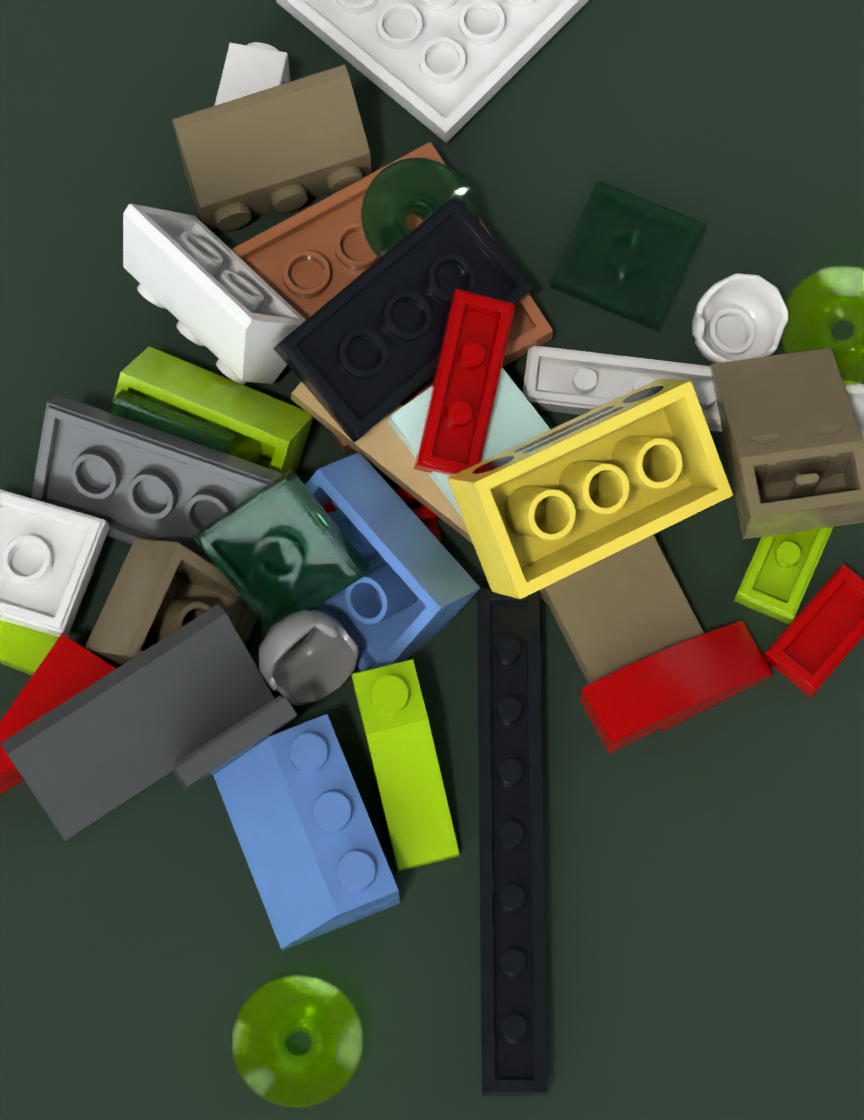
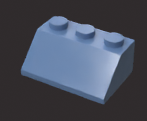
M360 452L319 468L274 523L266 559L267 564L308 611L316 609L325 612L341 623L358 647L359 655L356 666L361 672L403 662L444 629L480 589L478 584ZM329 502L338 510L336 512L314 515ZM335 523L315 532L314 526ZM334 547H339L341 558L337 557Z
M327 714L267 737L213 774L282 951L400 904L398 887Z

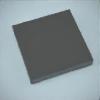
M281 695L177 762L174 771L176 778L184 790L188 792L267 737L289 726L296 718L297 713L285 696L283 698Z

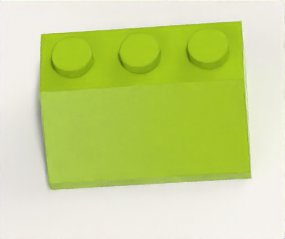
M150 346L120 372L110 411L112 414L285 474L278 509L299 467L313 421V416L303 409Z

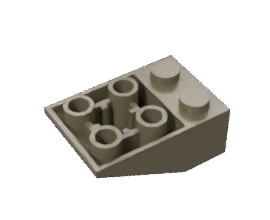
M832 348L711 364L710 368L742 539L863 523L864 439Z

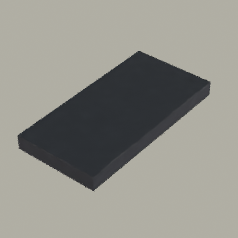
M455 195L286 336L273 349L347 436L355 442L435 374L450 304L456 289L516 304L534 287L457 195Z

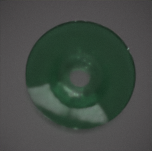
M408 158L390 164L371 181L362 201L361 223L370 248L378 258H381L412 232L406 224V215H417L424 222L455 195L479 222L477 202L470 187L453 169L431 159Z

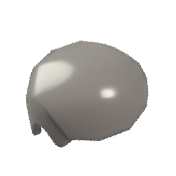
M316 609L312 611L302 610L289 614L271 626L259 646V671L272 690L280 692L287 698L290 704L302 706L320 701L341 688L355 670L359 651L354 640L334 617Z

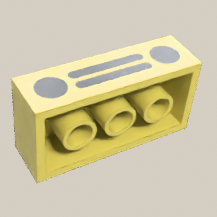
M657 379L447 478L491 591L517 599H522L733 496L690 380Z

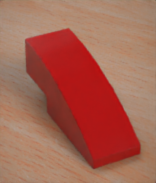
M742 620L664 649L582 687L579 700L608 754H611L660 728L664 732L772 677L773 673Z

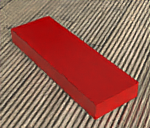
M459 289L454 291L432 384L420 446L414 464L415 470L428 473L438 472L452 476L481 462L515 309L514 303Z

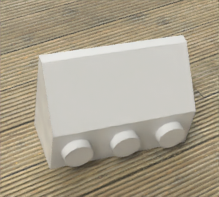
M130 203L123 213V267L140 283L137 287L139 293L152 304L171 312L179 320L176 327L180 333L193 343L206 346L218 358L216 366L225 376L239 384H246L247 382L273 384L287 365L273 348L306 321V319L196 216Z

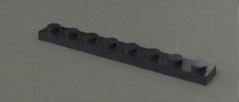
M480 588L477 591L482 1096H547L539 590L522 599H517L492 592L491 588Z

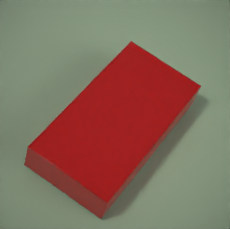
M843 563L764 654L766 662L810 698L864 637V579Z

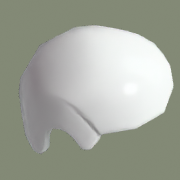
M735 273L716 282L703 294L697 303L692 320V335L695 337V344L703 357L714 364L772 355L777 350L784 327L789 320V313L776 286L760 275Z

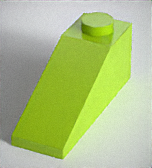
M413 659L351 674L355 699L398 871L459 857V849L435 745Z

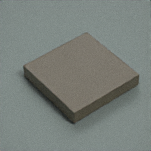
M654 535L540 589L588 684L650 655L704 634Z

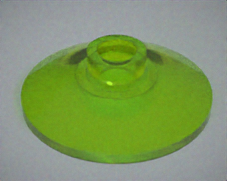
M834 266L819 270L800 282L785 303L789 313V320L784 327L781 337L786 353H795L831 347L844 385L864 382V269L851 266ZM847 320L854 325V332L850 338L838 340L832 336V327L838 321Z
M305 975L281 977L257 989L240 1009L232 1033L234 1061L246 1084L263 1099L289 1108L314 1106L338 1094L353 1077L359 1065L363 1048L360 1020L348 998L330 983ZM297 1032H303L311 1038L309 1051L301 1056L292 1055L287 1050L288 1038Z

